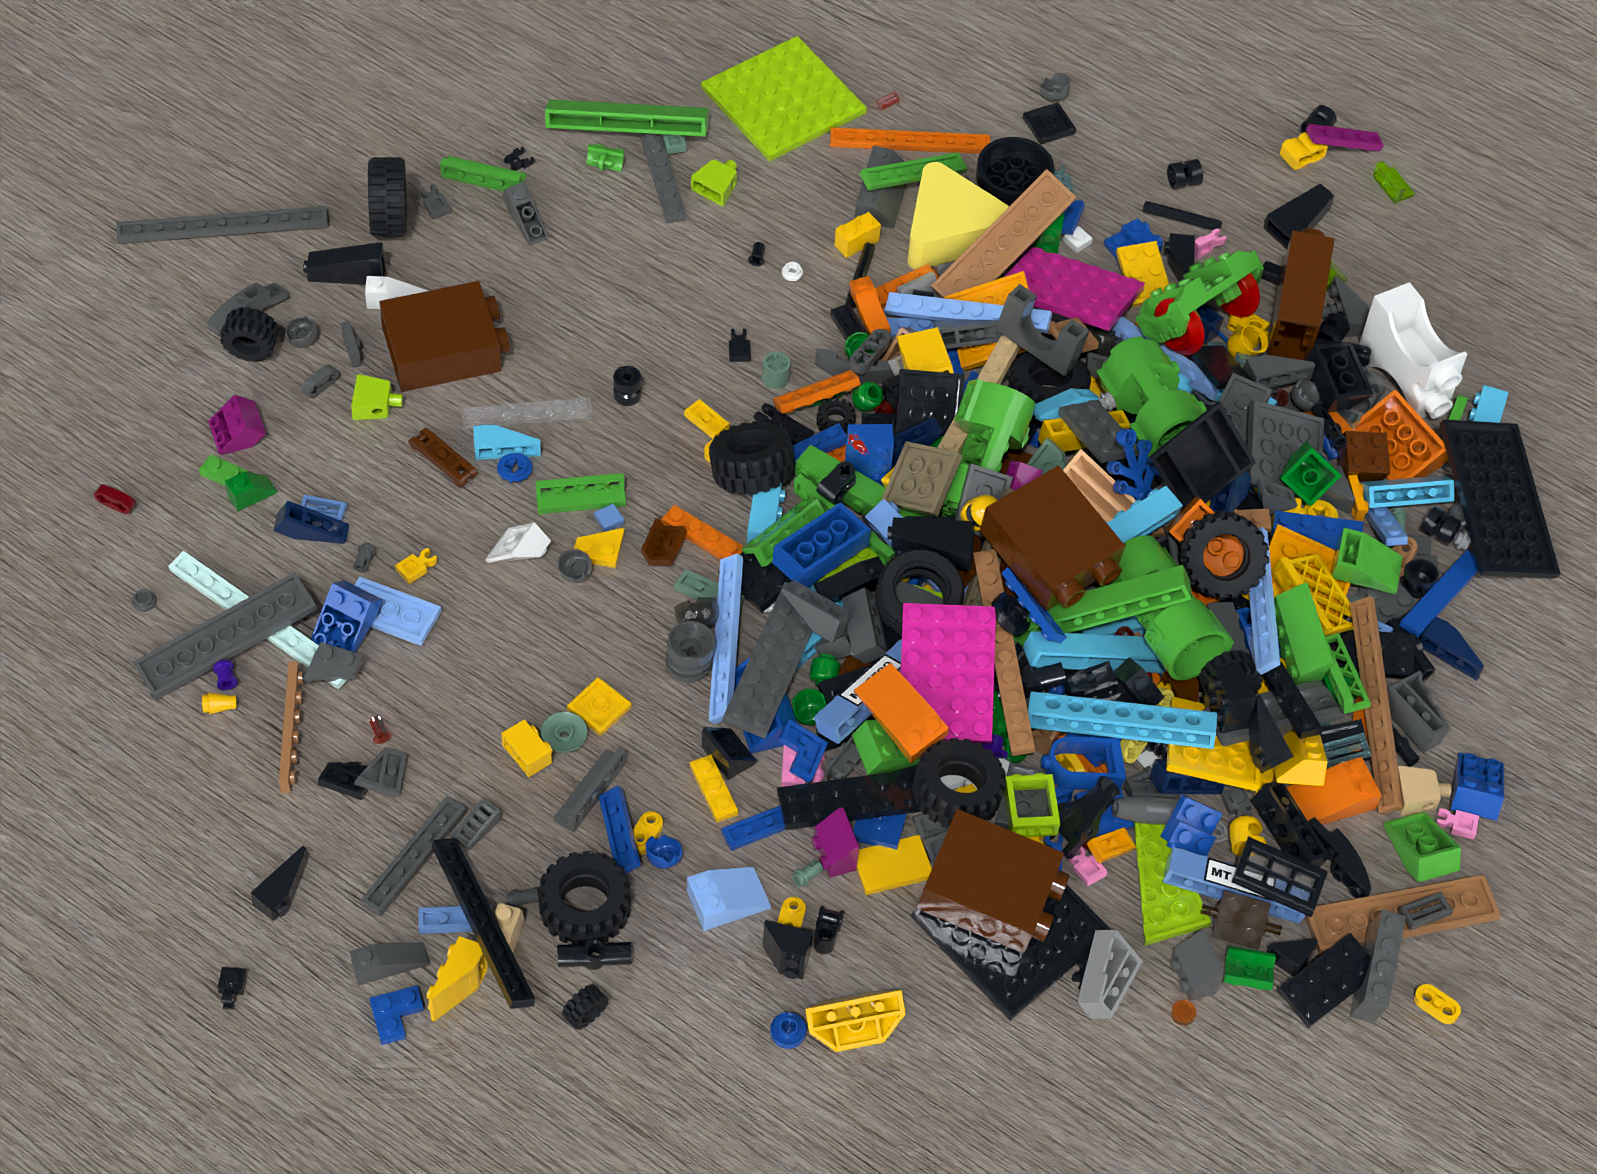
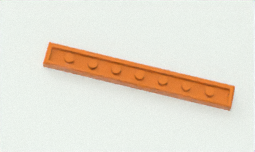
M831 127L830 147L872 149L873 146L893 150L980 154L982 149L990 143V135L833 127Z

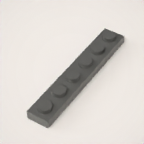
M639 133L666 224L686 221V213L662 135Z
M446 796L360 900L361 905L381 917L434 852L432 849L433 840L445 839L466 813V807Z

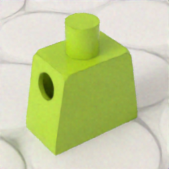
M716 159L711 160L691 176V190L723 207L737 184V164L731 159L727 160L724 164Z
M357 374L351 404L353 420L387 418L390 406H403V394L392 393L389 380Z

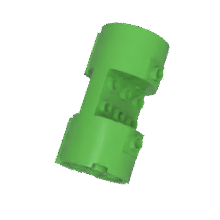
M1138 336L1124 340L1110 351L1111 355L1108 360L1103 362L1102 368L1096 371L1104 391L1110 392L1117 405L1115 409L1117 411L1124 409L1128 413L1137 414L1135 422L1130 424V427L1136 433L1137 443L1141 439L1151 441L1152 449L1148 453V457L1206 411L1204 403L1202 401L1198 402L1194 394L1191 395L1186 391L1177 390L1178 383L1180 382L1178 373L1181 372L1176 361H1171L1154 339L1149 340Z
M980 379L968 381L954 420L967 433L960 453L963 457L939 515L955 517L969 464L999 472L1002 467L1001 459L1003 454L1008 449H1019L1026 445L1029 439V424L1036 408V404L1031 398L1017 390L997 383L985 382Z
M1148 535L1134 537L1124 542L1126 546L1119 563L1122 572L1108 585L1166 570L1178 565L1166 548L1162 547L1154 537ZM1193 595L1192 600L1134 615L1146 629L1144 637L1147 644L1169 675L1176 680H1188L1199 676L1201 669L1206 666L1208 661H1211L1217 655L1229 652L1234 644V641L1213 612L1208 610L1202 601L1195 599Z

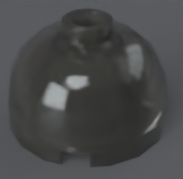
M1092 327L1090 332L1099 342L1098 349L1085 353L1089 352L1109 358L1111 355L1110 351L1124 341V335L1120 333V337L1115 336L1116 331Z
M697 598L698 602L690 603V600L674 607L677 624L695 621L706 625L711 630L718 621L719 604L716 598Z

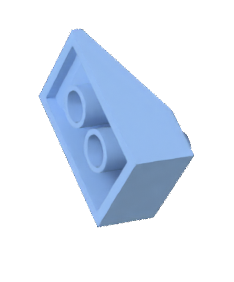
M754 867L708 870L687 877V894L703 931L771 909L769 900Z

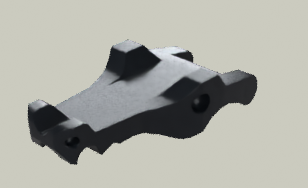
M1101 776L1098 779L1097 785L1083 797L1072 802H1062L1058 805L1060 819L1058 832L1069 842L1062 851L1067 859L1074 858L1085 842L1096 837L1102 815L1114 803V798L1117 795H1121L1118 786L1109 777Z

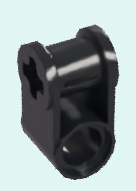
M846 461L837 464L828 476L821 480L816 492L833 505L838 504L856 483L853 464Z
M820 906L813 947L818 953L828 954L833 951L843 922V910L837 912L825 909V906Z

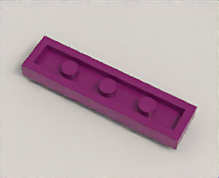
M1309 124L1306 128L1312 143L1349 147L1351 149L1358 148L1368 151H1381L1384 146L1377 132Z

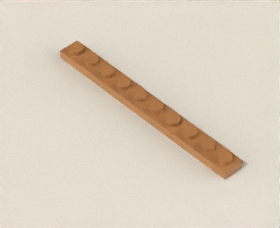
M995 549L973 553L983 606L992 607L993 599L1004 592ZM996 619L994 666L1011 754L1016 756L1035 753L1013 635L1007 632Z
M1368 596L1350 603L1360 679L1371 702V707L1365 708L1374 781L1382 795L1378 803V811L1380 814L1386 815L1404 809L1375 600Z

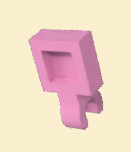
M1214 229L1212 233L1200 236L1195 240L1196 260L1213 252L1214 247L1221 246L1226 242V236L1217 237L1219 236L1220 229Z

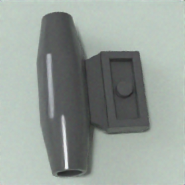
M1126 779L1124 788L1129 797L1115 798L1112 805V813L1114 817L1137 823L1166 825L1180 798L1176 797V794H1161L1152 781Z

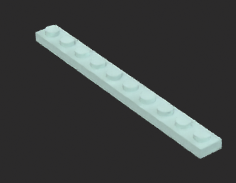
M185 551L168 566L172 573L225 610L249 597ZM290 625L266 638L307 668L319 646ZM337 679L328 683L339 690L347 680Z

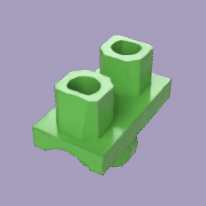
M601 144L588 145L586 165L599 167L601 171L610 169L621 172L623 170V149L607 148Z

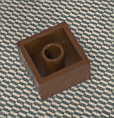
M1345 431L1343 433L1347 438V443L1344 447L1337 448L1338 463L1342 467L1346 479L1348 475H1357L1358 480L1363 482L1384 480L1390 474L1387 433Z

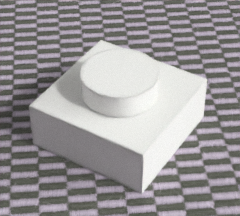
M1079 226L1076 227L1074 234H1066L1063 238V241L1076 253L1092 244L1093 240Z

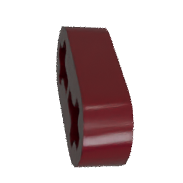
M101 484L94 492V497L99 503L123 514H129L136 505L134 499L126 493Z

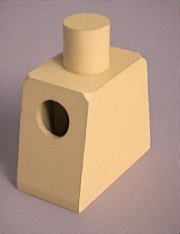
M1398 766L1404 809L1399 810L1400 816L1433 811L1437 809L1441 797L1451 796L1450 783H1438L1434 770Z
M499 903L494 916L512 952H514L525 924L523 912L519 908Z

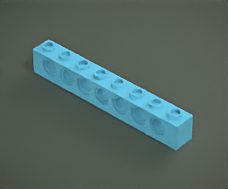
M1040 692L1030 693L1028 716L1031 728L1214 749L1217 726V713Z

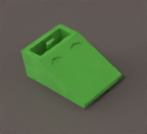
M1343 528L1337 541L1331 575L1337 580L1396 595L1403 556L1366 533Z
M866 720L852 734L868 775L893 772L919 763L920 757L910 763L877 720Z

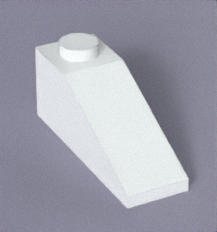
M367 276L365 288L367 309H380L379 301L428 290L390 277Z

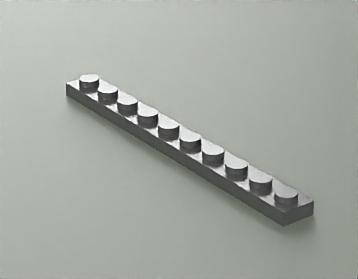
M326 206L116 222L118 243L328 227Z

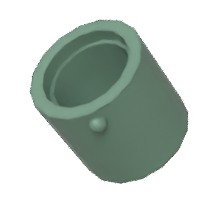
M771 352L763 359V373L760 378L769 388L780 389L785 387L791 376L790 359L785 353Z

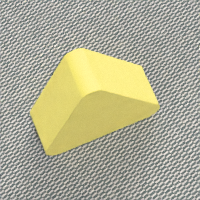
M938 162L928 163L923 168L910 233L908 265L916 270L927 264L931 267L957 260L1009 206L944 164Z

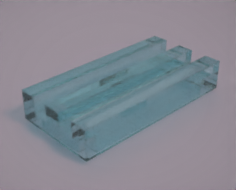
M1365 733L1323 744L1328 761L1327 768L1359 757L1367 758L1371 756ZM1359 741L1362 742V743H1358V744H1354V745H1351V746H1347V747H1343V748H1340V749H1336V750H1332V751L1326 752L1327 750H1330V749H1334V748H1338V747H1341V746L1349 745V744L1356 743V742H1359ZM1364 748V751L1333 760L1328 759L1329 757Z

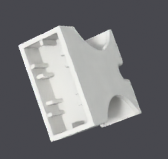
M1410 282L1374 296L1359 345H1364L1371 349L1369 366L1371 368L1379 367L1387 371L1400 386L1407 403L1421 418L1430 415L1432 419H1437L1444 416L1453 406L1451 398L1455 387L1462 380L1460 373L1467 353L1465 351L1456 352L1451 350L1438 338L1429 322L1424 299Z

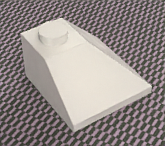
M535 522L510 527L485 560L490 563L540 558L546 553V547L551 540Z

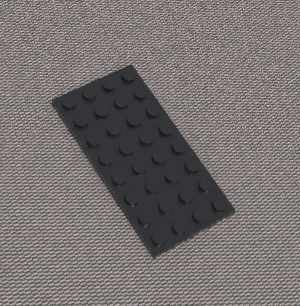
M1443 419L1439 426L1480 576L1557 578L1560 576V569L1518 424Z

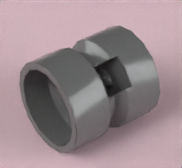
M1365 373L1374 395L1353 406L1354 409L1365 413L1373 408L1377 400L1386 391L1384 380L1374 373Z

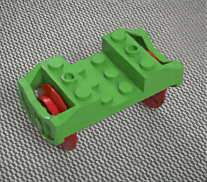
M1255 250L1250 252L1236 251L1231 254L1229 251L1218 255L1217 259L1213 256L1203 261V264L1197 262L1189 267L1190 271L1183 275L1184 279L1180 280L1178 285L1173 282L1165 286L1164 290L1160 287L1150 292L1151 296L1144 300L1139 314L1135 316L1143 335L1154 339L1158 343H1164L1176 353L1191 355L1199 351L1204 343V328L1196 309L1213 297L1218 306L1233 316L1248 317L1253 314L1260 303L1258 284L1264 270Z

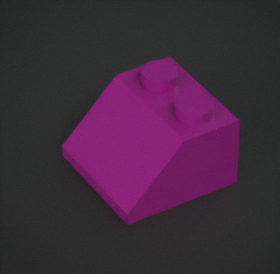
M842 807L816 825L814 836L811 837L814 850H819V861L823 870L827 871L829 878L856 871L859 845Z

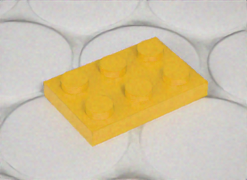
M1157 241L1116 249L1122 275L1145 283L1144 290L1131 304L1132 307L1142 306L1144 300L1151 296L1150 292L1160 287L1164 290V287L1169 285Z

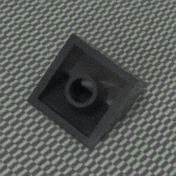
M765 920L762 947L779 974H783L790 979L798 978L803 980L810 958L813 932Z

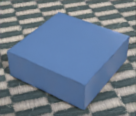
M614 504L594 512V517L604 532L624 524V518Z

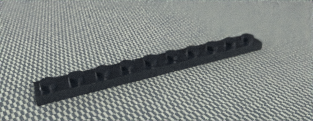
M457 839L433 840L432 849L509 1008L534 1007L535 997Z

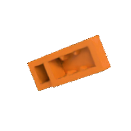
M866 276L850 281L851 296L869 335L877 329H884L891 333L890 325L882 310L870 277Z

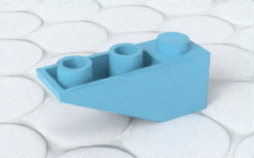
M1071 388L1037 403L1033 414L1040 421L1061 418L1058 415L1059 407L1098 400L1100 397L1089 389Z

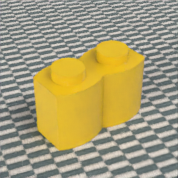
M1303 132L1298 138L1285 140L1282 143L1280 155L1293 170H1297L1309 163H1314L1324 158L1328 146L1312 143L1308 133Z

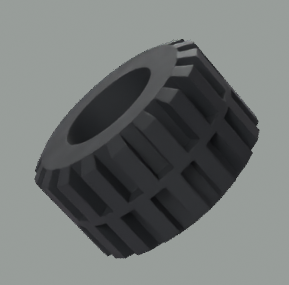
M239 307L237 310L233 309L228 313L220 335V342L223 344V348L229 351V354L236 356L238 359L253 362L264 361L273 353L279 334L278 324L274 322L271 316L259 311V309Z
M1231 650L1219 656L1217 655L1206 663V666L1201 669L1199 674V683L1205 693L1207 692L1208 681L1212 675L1213 668L1240 663L1255 695L1258 693L1257 690L1261 688L1263 679L1256 670V665L1251 656L1242 650Z

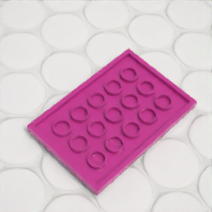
M1031 247L1006 275L1009 276L1024 271L1029 290L1037 295L1034 307L1068 318L1079 317L1083 323L1107 331L1114 326L1141 294L1145 285L1144 282L1138 281L1135 278L1119 275L1116 272L1091 266L1079 260L1063 257L1060 254L1043 252V249Z
M903 603L901 674L949 728L948 736L943 740L946 739L948 742L950 738H958V740L963 741L965 738L970 739L972 743L992 744L995 608L990 606Z

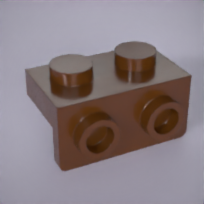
M655 518L641 548V553L649 566L673 565L687 533L684 526H664L660 518Z

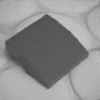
M922 813L913 816L912 820L916 832L921 838L930 862H934L950 826L945 828L937 821L934 823L928 819V814L924 815Z

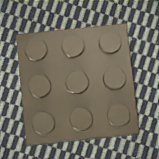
M906 441L881 501L885 499L888 503L892 501L898 508L938 517L963 456L958 452Z

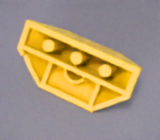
M902 990L857 994L823 1001L805 1008L809 1033L836 1052L885 1042L900 1020L906 1015Z

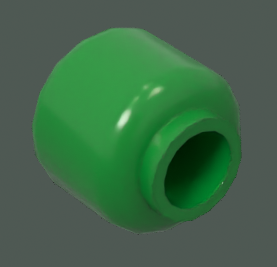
M871 381L864 382L856 387L852 394L854 406L862 412L874 410L883 401L881 387Z
M819 654L811 662L809 678L818 688V682L839 676L841 665L835 656Z

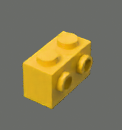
M870 212L857 216L854 220L836 228L834 246L848 258L863 250L865 243L875 244L880 240L881 224Z
M525 719L501 733L502 746L528 778L552 764L551 753L553 751L547 741L543 742L537 729L533 725L530 726Z

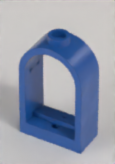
M1062 737L1053 743L1048 755H1042L1041 757L1042 769H1045L1046 774H1053L1054 783L1063 788L1092 789L1097 785L1098 779L1101 776H1106L1120 790L1126 779L1119 738ZM1062 753L1105 755L1108 773L1069 771L1057 762L1055 755Z

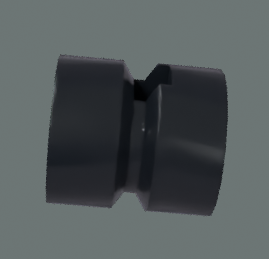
M1318 105L1301 124V132H1307L1306 128L1309 124L1333 127L1337 121L1336 114L1331 108L1325 105Z
M1198 159L1186 160L1184 164L1182 162L1169 163L1167 167L1169 184L1172 189L1184 188L1186 185L1195 186L1202 184L1203 170Z
M1335 313L1329 314L1321 323L1316 338L1342 341L1348 334L1350 325L1343 316Z
M627 365L616 369L613 375V396L615 401L623 406H631L638 403L641 399L640 371L633 366Z
M1434 506L1426 516L1420 530L1430 536L1436 535L1438 541L1448 546L1459 531L1462 521L1452 515L1447 517L1445 511Z

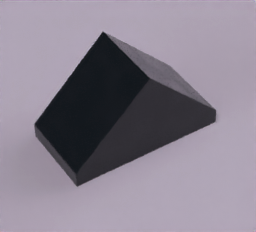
M1308 939L1271 943L1267 953L1275 954V965L1295 976L1313 956L1318 940Z

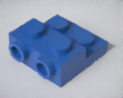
M1137 218L1123 225L1121 232L1105 239L1103 245L1118 260L1117 248L1157 241L1161 255L1163 241L1159 235L1154 236L1147 222H1141Z
M1182 794L1161 837L1168 841L1167 846L1172 849L1173 847L1183 848L1189 852L1207 856L1216 839L1212 834L1223 813Z

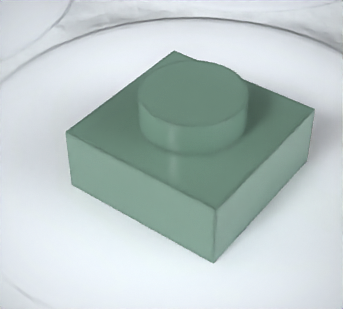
M662 134L667 154L687 151L683 135Z

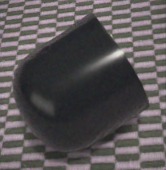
M1414 559L1408 562L1404 568L1402 586L1412 597L1423 598L1434 587L1438 579L1437 567L1425 559Z

